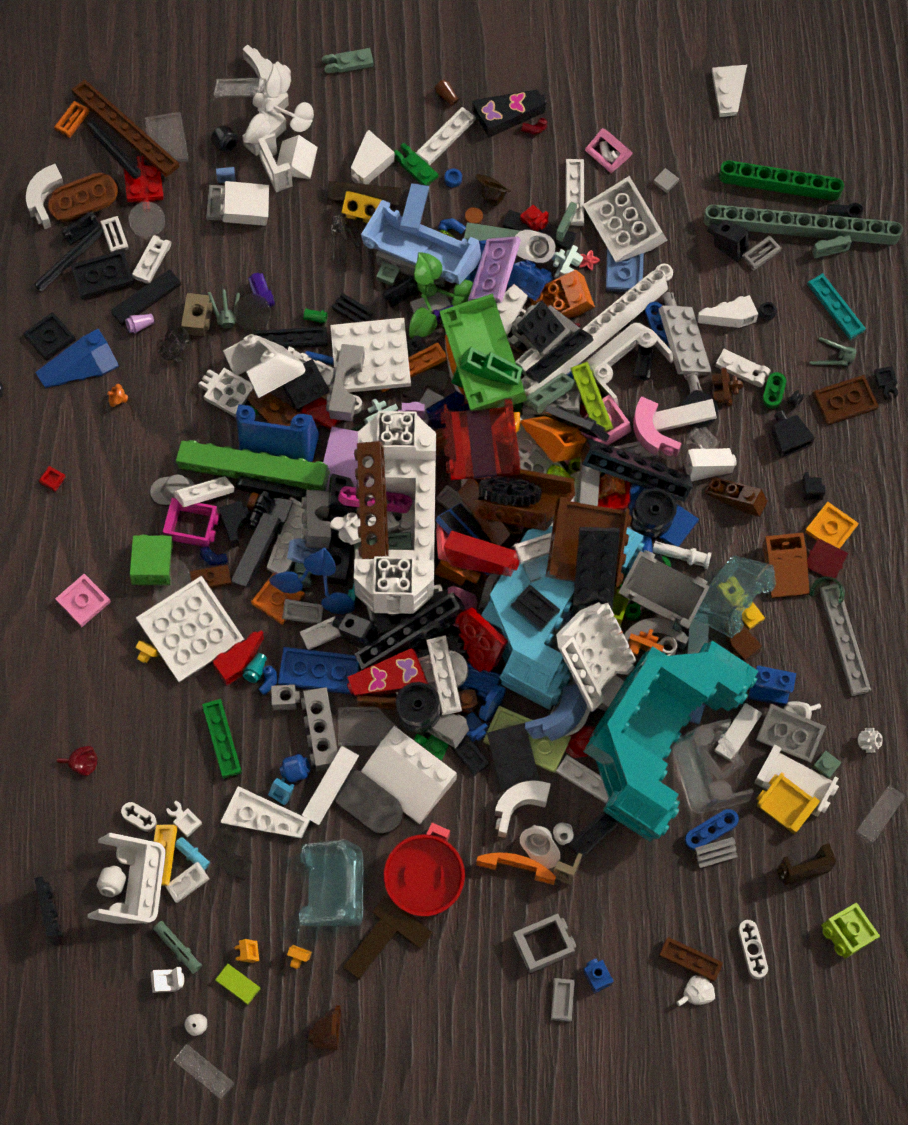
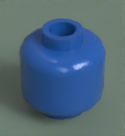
M300 754L284 758L280 767L281 776L289 782L306 779L311 771L308 759Z

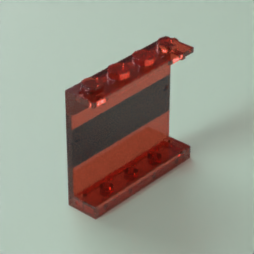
M512 399L504 400V408L449 412L447 404H444V412H440L441 424L445 423V428L442 429L443 440H447V445H444V455L449 458V461H446V472L450 473L451 480L520 474V458Z

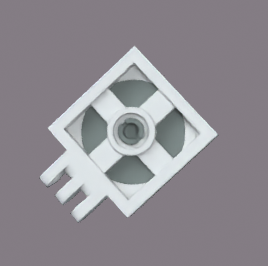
M223 368L219 375L208 370L206 372L208 376L204 375L202 378L204 382L200 381L198 383L199 387L207 391L203 396L204 400L236 417L238 404L244 405L254 390L251 382L226 368Z

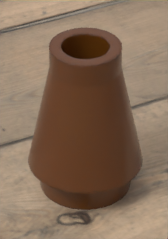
M443 79L434 87L436 94L451 106L459 101L449 81Z

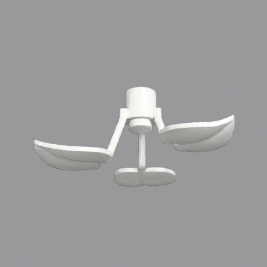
M272 64V70L266 82V93H257L253 98V105L261 113L255 115L251 120L243 139L245 143H258V139L269 134L270 123L267 122L268 116L264 111H270L273 108L293 117L290 126L294 131H305L312 123L314 117L313 108L306 102L300 103L296 107L295 113L274 105L271 98H278L280 94L286 93L290 86L288 72L279 65Z

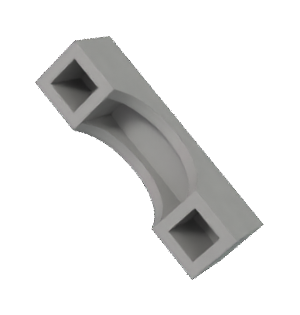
M342 344L341 350L337 351L336 362H338V365L333 370V378L335 380L334 384L331 383L330 395L332 396L326 405V411H329L330 419L353 421L356 405L355 397L345 390L344 385L350 376L362 372L365 359L364 346Z

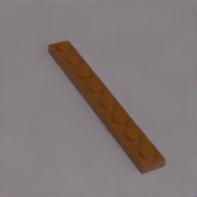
M83 80L71 89L75 97L165 177H168L180 167L178 161L89 82Z

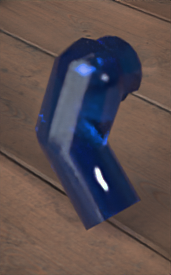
M209 547L201 549L200 556L209 565L228 562L226 553L216 555Z

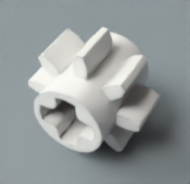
M865 728V731H861L858 736V745L862 750H866V753L875 752V749H879L882 745V735L875 731L874 728Z

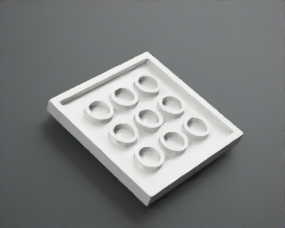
M404 318L330 325L334 367L338 365L336 355L337 351L341 350L342 344L364 346L365 359L362 372L353 374L347 379L344 388L348 393L411 386Z
M202 576L136 617V620L179 683L214 661L215 657L220 653L225 654L231 650L234 644L244 641V638Z

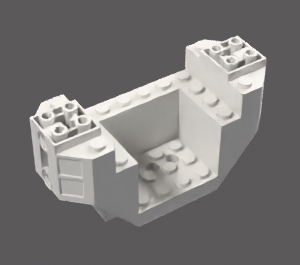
M378 411V415L358 431V443L380 441L384 445L386 492L405 494L412 499L413 503L409 512H391L394 517H400L401 520L397 521L399 526L396 530L388 532H411L412 550H389V557L374 556V559H362V557H359L358 549H356L354 559L355 595L374 613L414 614L434 594L436 433L417 416V412ZM373 459L366 462V468L373 465ZM369 479L366 482V486L371 487L374 484V479Z

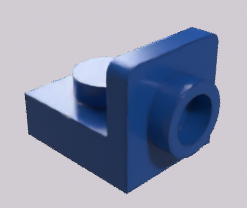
M473 712L465 717L469 728L467 736L472 742L482 740L487 735L488 726L486 723L483 724Z

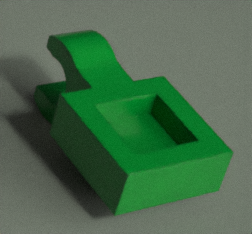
M416 734L414 738L416 743L440 761L443 760L449 744L433 735L430 736L429 740L419 734Z

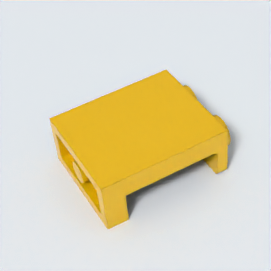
M781 772L779 776L775 774L769 781L770 788L767 791L763 789L756 798L759 801L757 807L795 835L820 803V800L816 797L812 798L784 776L785 774Z

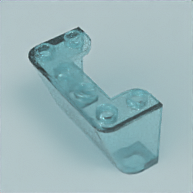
M735 555L732 556L709 584L710 588L694 619L733 638L736 633L742 630L744 625L742 613L751 606L754 597L761 592L768 593L775 588L776 581L773 565Z

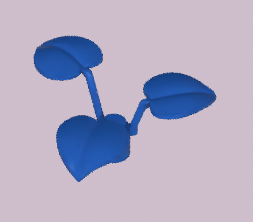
M325 547L304 559L303 564L306 570L300 578L294 572H281L269 579L270 583L278 590L292 594L302 590L303 584L301 582L305 579L308 572L314 575L322 574L325 596L327 597L322 599V606L334 614H347L355 610L354 602L347 594L335 592L330 595L328 592L327 576L335 573L336 565Z

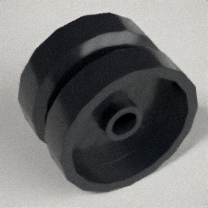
M650 488L644 490L639 494L631 513V521L634 528L647 537L664 535L669 531L677 513L676 502L668 492L662 489Z
M413 682L404 686L397 695L396 707L398 718L401 724L409 731L417 733L426 732L437 724L441 715L439 695L432 686L423 682Z

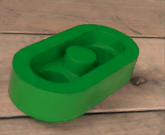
M775 372L768 377L763 395V403L768 408H777L781 404L786 386V378L783 374Z

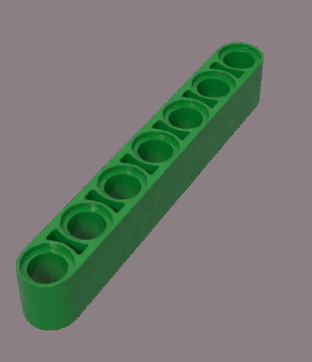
M731 160L724 161L719 172L720 181L726 184L830 201L838 200L844 188L843 181L835 177Z

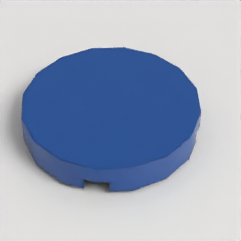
M496 685L490 690L485 699V706L482 705L480 708V719L486 722L491 720L498 707L502 704L506 688Z

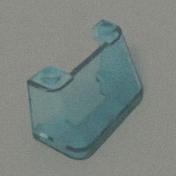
M345 839L302 845L300 860L309 868V906H303L299 912L300 924L303 926L360 925L363 918V853L361 848Z

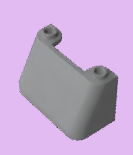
M644 550V552L639 551L618 594L688 629L710 586L706 585L708 581L698 576L696 579L691 578L657 561L654 558L655 554Z

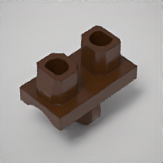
M721 368V373L712 375V382L714 387L723 385V390L714 391L716 403L726 402L727 406L733 405L731 390H733L734 395H738L739 390L743 388V382L737 380V376H732V381H730L727 368Z

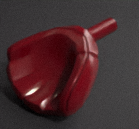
M84 746L73 751L69 759L57 758V763H67L69 768L78 774L89 776L96 768L97 755L92 746Z

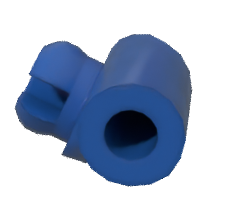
M453 218L440 221L438 230L442 233H445L447 229H454L462 234L466 226Z
M265 666L263 669L265 682L258 688L263 695H266L271 690V686L277 684V673L272 666Z

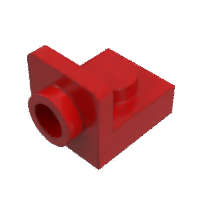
M532 205L520 215V219L536 232L539 229L545 228L548 224L549 213L547 211L542 213L535 205Z

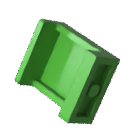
M133 536L130 567L132 585L171 584L172 536Z

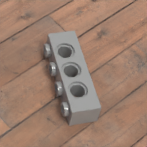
M326 687L303 691L304 698H301L302 710L306 709L307 716L304 717L305 728L310 729V735H307L308 747H313V754H310L311 765L316 766V771L328 770L338 753ZM314 708L322 710L319 714H313L311 711ZM318 726H322L325 728V730L321 733H317L314 731L315 728ZM320 745H326L328 749L324 752H321L318 750V747Z

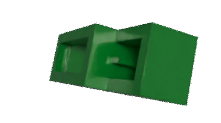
M473 347L464 352L460 368L469 373L492 381L512 385L519 384L523 369L492 352L486 355Z

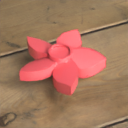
M592 250L587 253V256L580 254L583 256V261L580 263L579 268L587 265L588 269L593 271V264L599 263L600 259L593 256Z

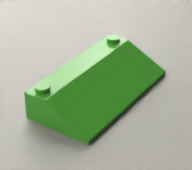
M493 293L439 311L470 410L507 407L527 401L521 378L518 385L505 384L482 378L460 368L463 354L470 347L486 355L492 352L516 365Z

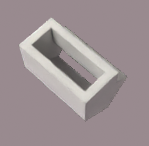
M531 347L515 363L523 368L522 374L526 376V370L543 357L538 350Z

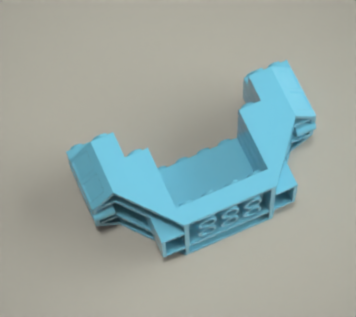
M549 526L546 531L533 528L527 530L521 542L552 533L553 526ZM627 528L626 532L629 535L628 544L624 546L626 561L621 568L623 580L628 575L639 551L643 552L642 549L645 545L642 543L644 536ZM548 556L524 564L519 562L518 569L513 571L511 577L501 575L490 594V601L481 616L508 640L502 654L506 666L500 675L501 685L550 710L553 705L556 706L561 698L562 687L568 686L571 680V672L566 662H564L562 654L551 648L554 638V635H552L555 628H560L564 620L561 617L564 612L568 613L573 603L571 600L573 598L574 582L545 577ZM529 585L560 609V612L544 627L542 632L511 608V604L516 601L517 597Z

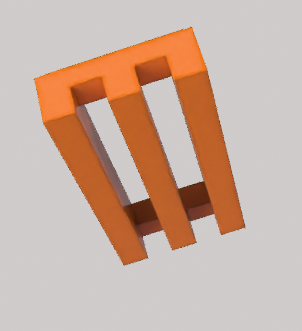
M74 101L54 126L55 131H60L61 134H66L70 138L89 114V108ZM78 107L77 111L70 117L73 111ZM70 117L69 121L67 122V124H66V125L64 126V128H63L62 126H63L64 123L67 121V119Z

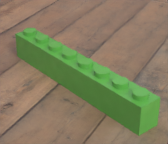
M193 440L188 442L181 441L176 459L179 469L231 478L246 476L296 486L306 490L326 491L330 475L328 465L320 461L313 463L302 458L295 460L289 459L284 455L277 457L271 456L266 452L259 454L247 449L241 451L229 446L223 448L211 443L206 445L199 444Z

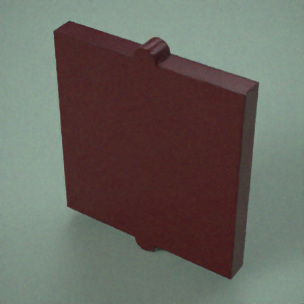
M818 538L813 549L809 551L810 555L807 559V566L809 569L834 581L840 569H843L842 565L848 553Z

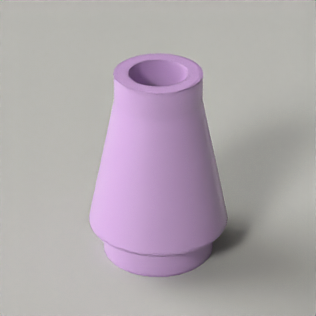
M151 313L132 315L125 319L129 333H137L154 324V318Z

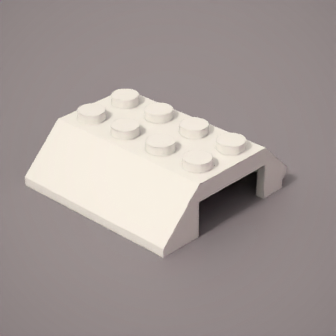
M598 602L580 610L556 634L558 648L590 711H594L604 701L605 698L601 689L616 674L628 675L635 668L633 663L636 662V658L629 648L624 634L621 633L622 630L616 618L613 617L614 614L608 603L600 604Z

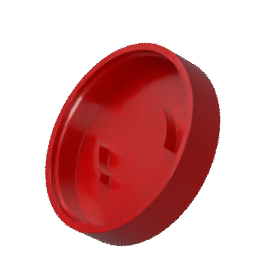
M418 834L402 840L392 849L385 862L384 883L390 898L399 908L413 915L432 916L445 911L455 903L464 886L465 869L459 853L449 842L434 835Z

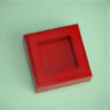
M49 466L39 479V483L56 492L66 476Z

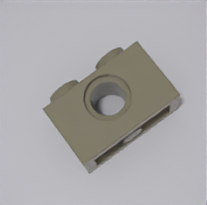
M187 293L181 324L183 334L205 337V332L210 327L208 315L212 314L213 303H210L209 295ZM198 313H199V314H202L201 316H198V317L194 316L195 314H198Z

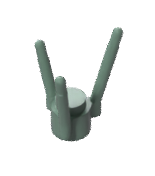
M225 289L222 290L224 310L219 315L212 294L208 292L210 302L213 303L217 324L221 328L234 327L235 323H237L240 293L236 294L234 312L232 313L231 310H228Z
M819 337L820 341L840 349L838 358H841V360L810 361L809 364L847 366L848 362H854L856 349Z

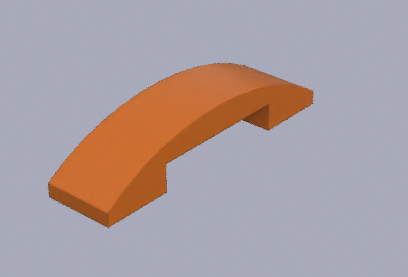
M489 853L477 857V866L496 870L497 863L536 872V881L552 885L555 883L556 876L545 866L530 858L512 853Z

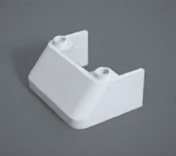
M640 323L631 324L587 360L597 387L605 396L610 394L618 406L617 396L606 383L613 377L611 366L638 344L645 348L655 345L670 363L674 361L672 351L653 330Z
M247 335L244 337V340L223 350L234 374L240 375L246 371L258 398L301 376L305 372L303 363L287 349L257 335Z
M108 833L99 838L98 843L116 846L118 861L122 864L130 865L125 904L115 903L110 906L109 910L97 909L89 913L88 918L116 924L152 922L158 914L165 860L164 847L157 842Z

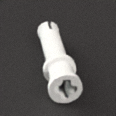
M655 541L653 553L687 561L689 565L703 566L704 569H708L712 554L710 552L706 554L696 551L695 548L688 550Z

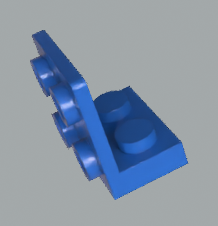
M530 260L514 263L507 285L511 287L515 284L528 295L527 297L535 301L538 300L545 284L553 281L555 277L551 276L550 271L535 267L536 264Z

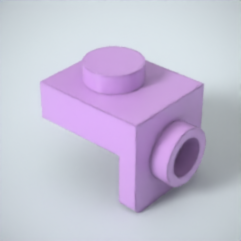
M419 402L402 403V410H398L417 412L419 418L425 419V404Z

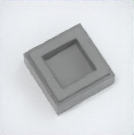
M665 168L654 179L653 183L668 193L678 183L679 178Z

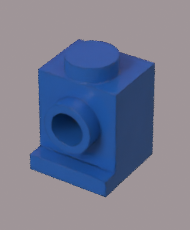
M593 959L586 963L587 967L584 968L583 972L593 993L613 985L614 980L611 978L603 960L598 962L597 959ZM600 970L602 975L596 976L594 971Z

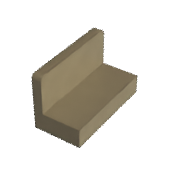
M578 853L573 867L557 861L553 873L556 876L555 879L571 885L580 865L582 854Z

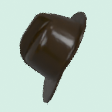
M475 175V178L482 184L481 196L489 204L498 206L504 200L507 192H511L510 189L489 176Z

